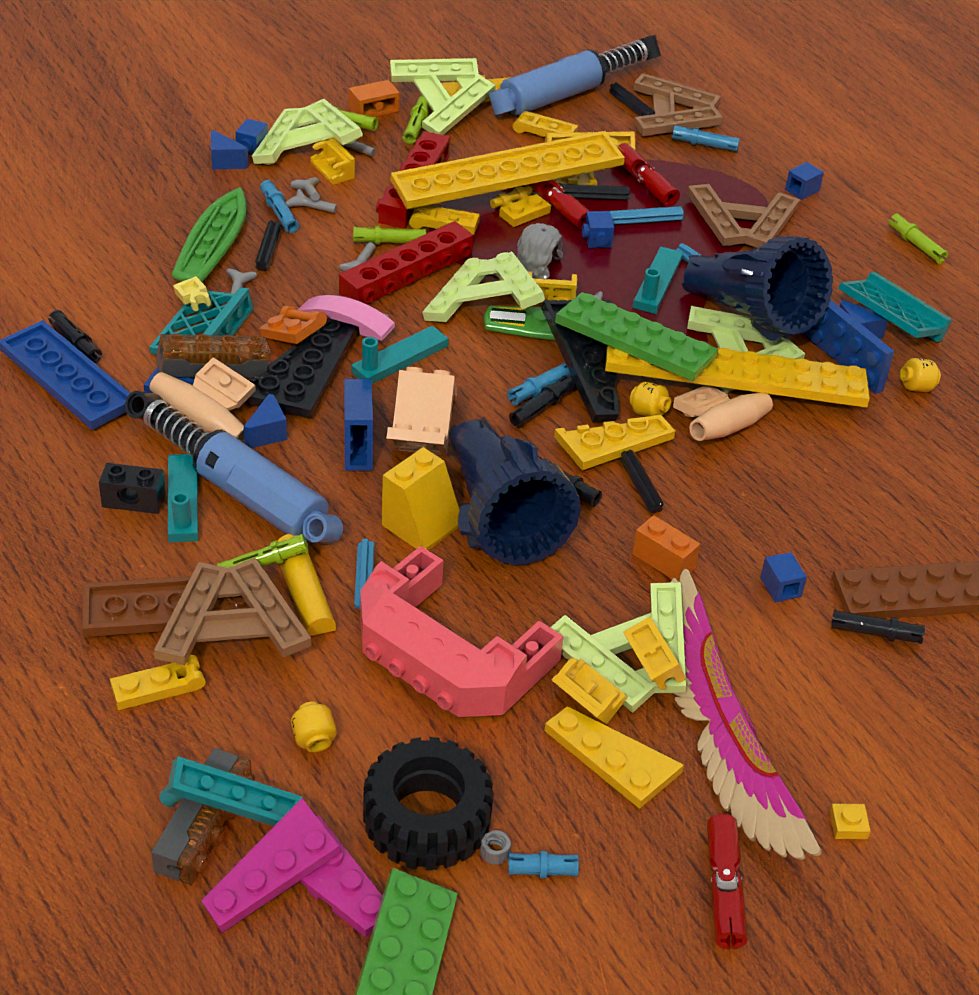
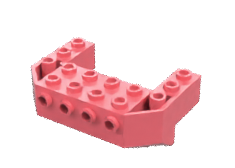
M418 547L394 568H391L382 561L378 563L360 590L362 652L371 661H376L388 669L393 676L400 677L418 693L425 694L442 709L450 711L457 717L503 715L561 660L564 636L541 621L534 624L513 645L496 636L480 650L415 608L442 585L444 560L424 547Z

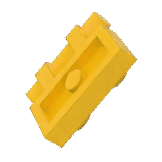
M519 186L514 188L513 192L498 194L496 198L490 200L491 207L493 209L500 207L499 216L513 227L549 214L551 211V205L538 194L531 195L532 188L530 186Z

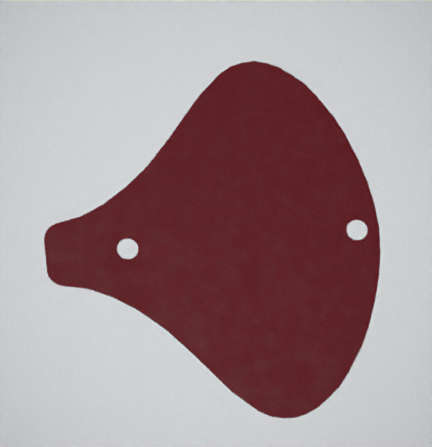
M645 159L654 167L656 172L660 173L679 190L680 198L671 207H682L684 211L683 219L678 221L614 225L613 242L610 248H588L586 238L582 237V230L578 229L559 213L554 205H551L549 214L515 227L511 226L499 216L500 207L494 209L491 207L490 200L496 198L498 194L513 192V189L517 187L450 200L442 208L479 214V223L473 235L472 255L455 263L463 265L470 258L490 260L500 253H509L511 251L517 257V243L527 226L536 223L551 225L559 230V233L562 235L563 245L561 250L564 258L560 259L552 255V260L547 266L550 272L548 279L572 281V274H577L576 297L581 292L595 295L601 291L603 293L602 300H611V303L621 309L637 313L640 317L652 322H658L671 330L682 332L695 340L708 343L706 332L687 329L691 306L704 308L707 299L706 296L695 295L684 290L682 283L684 282V272L688 262L682 259L657 314L633 308L634 299L645 278V271L651 267L660 246L676 250L683 243L702 256L714 257L715 253L738 252L745 245L743 243L723 246L687 195L688 186L710 184L722 202L768 207L769 205L764 195L755 187L722 172L682 163ZM622 165L596 170L593 173L597 180V185L628 186L630 189L628 200L575 198L589 211H618L665 207L647 190L645 184L636 180ZM532 189L531 195L538 194ZM734 218L740 228L751 229L757 222L755 220ZM427 227L426 234L436 229Z

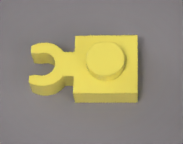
M197 276L173 285L175 294L185 305L191 303L194 311L199 310L198 304L200 303L211 306L207 289Z

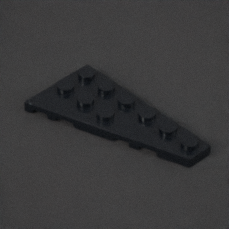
M544 300L541 305L542 312L592 422L616 421L619 416L618 391L615 388L617 373L605 371L607 344L555 323L556 314L572 300ZM602 300L607 303H611V300Z
M327 318L326 324L305 338L298 346L293 345L268 365V370L261 376L255 375L250 379V382L255 384L256 391L244 403L260 406L268 394H272L275 396L282 412L312 418L354 340L359 326Z

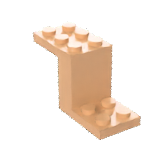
M406 367V371L399 370L393 428L388 427L387 440L392 450L415 453L424 447L435 455L447 456L453 400L456 401L457 396L455 376L450 375L449 371L434 370V373H423V369L417 367Z

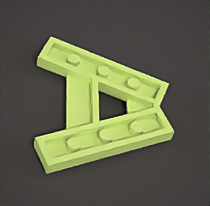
M476 58L390 60L391 81L414 82L433 110V113L422 121V128L431 133L444 135L489 96L488 93L495 91V84L478 74ZM440 81H457L461 89L450 97Z
M322 99L304 108L284 109L253 153L252 158L254 164L264 163L265 165H270L277 161L284 150L330 138H335L342 145L351 144L363 135L358 125L328 101Z
M511 251L509 253H500L490 260L478 258L466 260L422 313L425 321L447 322L465 301L511 294L520 308L525 309L543 302L545 297L541 288ZM495 273L500 281L479 284L485 275Z
M691 306L687 329L712 333L718 348H729L735 351L747 352L748 349L743 341L745 339L746 341H756L763 344L765 349L756 352L757 354L780 355L793 359L805 358V353L789 339L781 337L776 342L770 341L761 335L751 324V320L754 317ZM719 387L724 393H728L730 391L735 390L731 388Z
M681 582L651 583V613L598 633L588 634L566 615L550 627L564 636L561 654L568 660L572 657L576 660L581 658L626 694L628 698L623 705L632 713L654 693H686V680L677 683L673 677L665 681L666 689L661 690L656 682L651 681L644 668L634 671L615 655L632 648L623 631L651 617L685 675Z

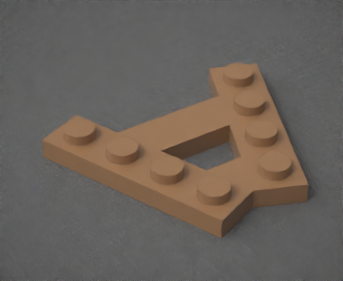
M644 73L634 82L633 90L639 91L644 95L653 96V110L655 114L635 117L634 125L642 136L673 133L675 125L694 129V127L710 128L722 125L723 117L716 109L721 100L719 95ZM674 102L684 107H693V109L675 111Z
M710 184L688 186L687 195L723 246L745 243L755 249L760 248L768 240L778 236L798 208L800 202L798 198L778 192L768 207L722 202ZM734 218L755 220L757 222L751 229L740 228Z
M256 558L229 568L198 562L154 649V658L185 665L196 642L269 637L282 657H286L311 647V637ZM242 596L249 608L212 611L217 598Z

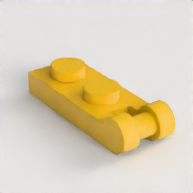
M524 111L513 123V129L517 133L526 131L539 137H545L546 133L578 132V125Z
M424 205L414 208L409 224L414 229H420L422 226L438 229L456 221L474 235L479 223V214Z
M190 655L185 665L170 663L110 678L111 689L118 710L185 694L204 687L206 681L203 673L198 671L200 664L197 657Z

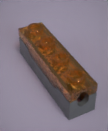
M160 334L156 362L159 372L173 377H195V374L214 357L242 377L253 378L255 375L261 376L267 371L271 351L266 338L257 335Z
M217 748L213 749L204 764L253 781L255 780V776L252 775L250 759L239 757ZM184 798L151 852L154 873L177 881L180 880L182 883L192 886L197 875L205 872L214 846L218 847L221 844L228 821L234 820L237 815Z

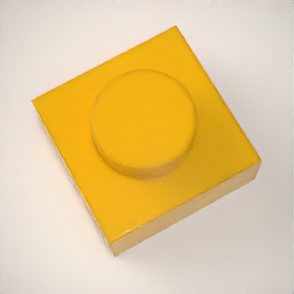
M865 804L831 805L829 812L835 839L869 838L871 831Z

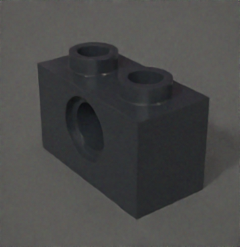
M106 463L99 480L102 507L159 514L166 495L163 469Z

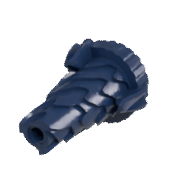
M777 236L768 240L760 248H752V251L715 253L714 257L702 255L688 256L689 262L685 269L684 282L682 283L684 290L699 296L713 297L725 306L750 314L754 317L751 320L752 326L770 341L778 342L781 337L790 339L794 334H802L810 330L823 317L825 309L829 305L833 284L832 266L823 247L809 238Z
M484 416L481 420L475 419L465 421L458 426L453 425L449 432V438L452 448L462 467L460 470L471 498L470 503L460 505L458 514L459 530L462 535H466L468 545L472 549L482 548L486 555L489 554L493 559H497L504 564L509 563L510 565H526L534 561L538 562L543 560L544 557L555 553L558 548H561L577 526L581 507L579 506L580 498L575 486L560 467L552 464L548 459H540L538 457V448L530 442L514 439L510 436L499 437Z

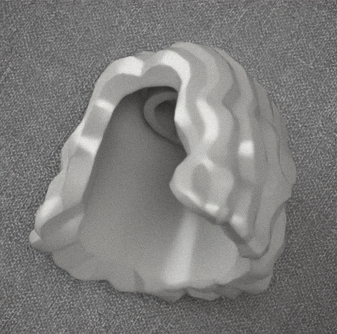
M543 223L531 224L523 230L517 243V258L527 271H532V278L548 279L550 272L547 266L552 260V255L560 259L564 258L561 250L563 245L562 235L553 226Z

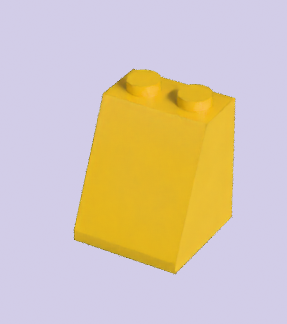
M422 447L383 474L382 526L415 549L422 546L429 551L459 528V507L444 460Z

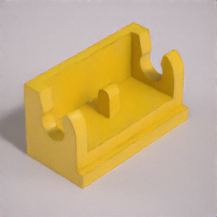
M335 138L317 142L312 146L314 150L322 148V152L311 156L310 162L332 185L355 178V158Z
M572 274V281L533 278L543 291L545 300H573L576 298L577 274Z
M651 617L623 631L651 681L656 682L659 689H666L665 681L673 677L677 683L686 680L680 664Z
M572 657L560 672L552 678L555 684L606 724H608L628 698L626 694L581 658L576 660Z

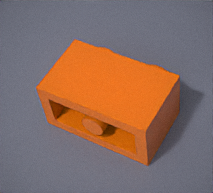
M389 80L349 88V108L353 113L371 117L399 112L400 92Z
M653 515L636 529L632 554L669 578H676L680 582V575L684 569H688L691 573L696 568L700 543Z

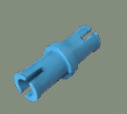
M540 851L539 854L509 852L508 875H539V879H547V875L578 877V854L556 855L547 854V851Z

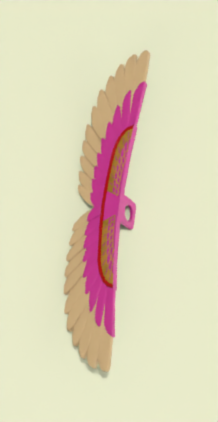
M684 569L680 575L686 693L673 694L678 696L674 700L683 708L681 712L686 718L696 721H709L697 744L698 751L702 753V764L705 767L707 766V778L711 782L713 781V790L719 796L724 810L729 811L731 808V814L737 820L738 828L742 826L744 833L751 841H755L757 837L758 842L766 851H770L772 846L775 852L784 858L787 857L788 851L795 859L804 860L805 854L803 850L810 855L819 856L822 851L806 822V817L766 756L755 736L757 731L747 710L734 693L721 660L702 596L696 588L691 573L688 569ZM673 578L670 583H676L678 581L676 578Z

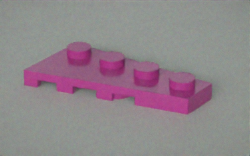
M301 798L201 900L203 906L223 933L340 854V847L303 798Z
M318 815L316 817L337 842L341 853L301 879L300 882L307 887V892L317 900L319 898L324 900L332 907V911L366 938L372 934L382 895L324 820Z

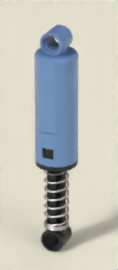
M652 35L599 54L594 50L587 49L548 65L502 81L499 90L488 93L494 114L509 112L513 116L520 115L524 111L529 112L561 99L583 93L586 90L599 87L603 84L605 75L661 56L656 35Z
M133 391L128 395L125 409L130 417L144 420L145 425L156 430L158 434L164 435L165 439L172 441L181 450L187 451L188 455L193 457L195 472L285 535L291 534L296 536L303 534L306 541L314 543H335L340 539L343 533L341 520L338 516L328 514L329 505L326 498L227 431L220 429L211 433H205L203 427H198L196 422H190L187 416L182 417L181 412H175L174 407L168 406L167 402L163 401L159 395L143 391Z

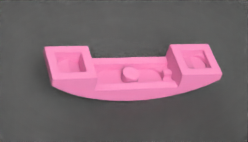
M320 295L312 297L298 309L308 312L323 311L326 313L327 318L359 326L360 335L374 337L380 341L395 327V322L375 308L342 296Z

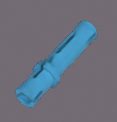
M677 125L674 126L672 139L691 142V145L702 144L737 152L740 139L701 131L697 127L691 129Z
M263 181L260 185V190L266 198L268 207L274 210L286 232H296L299 228V223L286 205L284 195L277 190L273 181Z
M564 362L537 377H529L524 380L523 384L507 391L508 400L511 402L516 399L512 404L518 405L528 398L537 396L542 392L543 387L548 384H554L562 376L572 377L566 363Z

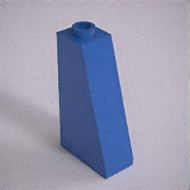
M344 379L345 471H373L371 379Z

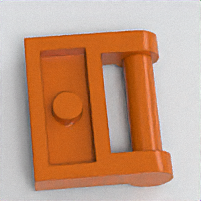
M285 305L282 307L280 314L269 318L267 323L259 328V331L263 338L298 344L326 324L327 315L323 311L308 312L296 310L293 306Z

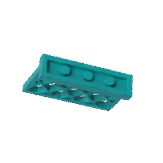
M870 272L866 280L841 282L838 287L839 290L916 338L928 336L936 342H941L953 320L876 272Z
M239 287L235 294L207 290L211 306L200 303L198 304V311L192 309L191 303L184 304L149 346L150 353L157 355L159 343L170 342L189 344L190 346L196 344L197 347L200 344L203 346L208 344L210 347L213 344L216 347L221 344L224 347L254 310L249 288ZM228 302V303L225 304V305L219 306V304ZM215 307L214 309L202 312L204 309ZM196 312L198 313V314H196V315H193V316H190V317L185 318L187 315H190V314H193V313H196ZM217 316L215 319L209 321L207 320L209 318ZM200 321H203V322H204V323H201V324H198V325H195V326H192V327L190 326L191 324H194V323H197V322H200ZM186 327V329L174 332L176 329ZM205 331L203 334L196 336V333ZM191 335V338L185 339V340L180 341V342L178 341L179 339H182V338H185V337H188V336Z

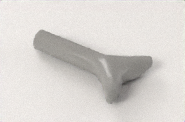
M357 141L342 145L371 157L376 152L375 148Z
M315 177L291 182L292 188H300L306 191L311 200L317 201L320 198L319 193L314 187L318 184L319 178Z
M300 188L296 191L295 197L286 201V205L289 208L306 206L331 213H336L337 204L321 200L313 201L311 198L306 197Z
M371 242L367 243L355 261L340 264L339 269L344 272L368 261L376 248L375 245Z
M226 269L227 274L233 280L232 294H235L239 287L257 277L256 272L241 273L235 269Z

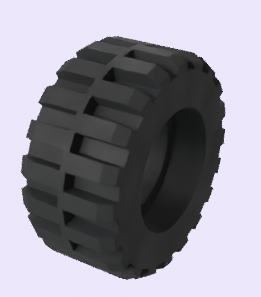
M421 737L410 739V743L404 744L402 741L392 746L391 752L388 750L384 751L378 756L377 762L372 763L363 787V822L365 823V831L368 838L374 841V847L382 854L387 852L389 860L397 864L402 861L406 863L407 868L411 869L422 866L426 867V871L436 870V866L444 865V868L454 866L458 859L465 861L472 856L473 850L476 851L481 847V841L485 834L489 833L494 795L492 790L493 782L491 775L486 772L487 767L479 758L474 760L475 754L466 747L462 750L458 748V743L450 740L447 743L440 742V738L430 737V740L421 741ZM432 791L447 796L456 806L442 814L421 815L406 809L401 805L400 801L415 792Z

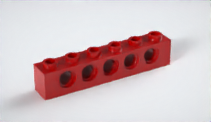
M424 131L420 139L416 140L414 149L409 151L407 160L401 163L399 171L446 162L450 152V137ZM392 183L386 187L382 199H378L376 205V213H379V223L406 229L414 211V208L407 209Z
M456 221L444 225L340 273L339 294L342 297L351 298L364 304L373 302L472 255L473 234Z

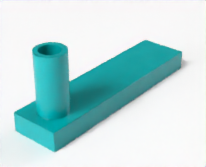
M660 246L651 267L645 271V278L634 299L633 308L657 314L682 262L684 252Z
M430 326L378 352V340L374 337H366L362 340V360L351 365V373L358 379H371L373 384L448 347L449 338L434 326Z
M188 454L168 455V542L198 541V473L193 468V457Z
M178 756L172 762L169 783L160 792V801L167 807H174L185 798L275 826L298 803L302 796Z

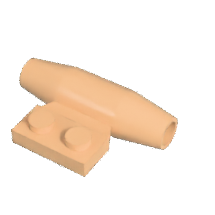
M214 357L195 374L193 385L163 372H159L154 376L150 383V390L167 402L168 406L174 407L175 412H181L182 417H189L190 422H196L198 427H203L205 433L223 429L241 442H244V425L229 410L239 408L256 391L255 384Z
M709 385L674 398L673 408L683 412L685 416L697 417L690 423L689 427L692 437L697 441L722 438L751 426L770 412L773 407V401L766 393L746 394L729 399L728 394Z

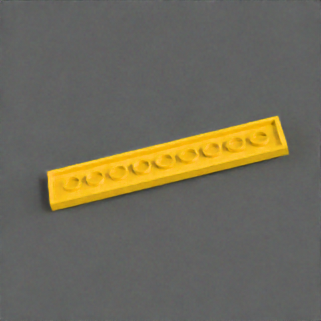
M601 131L391 173V182L405 207L410 209L624 165L625 157L607 132Z
M607 345L605 371L859 407H867L870 400L866 369L858 366H843L831 362L821 363L808 361L803 358L793 359L780 355H764L752 351L742 352L729 348H717V358L694 381H691Z

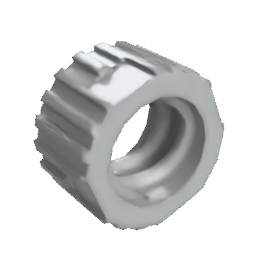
M499 830L486 833L480 847L482 859L492 865L503 864V862L507 861L511 851V841L506 833ZM489 845H498L502 850L494 851L489 848Z

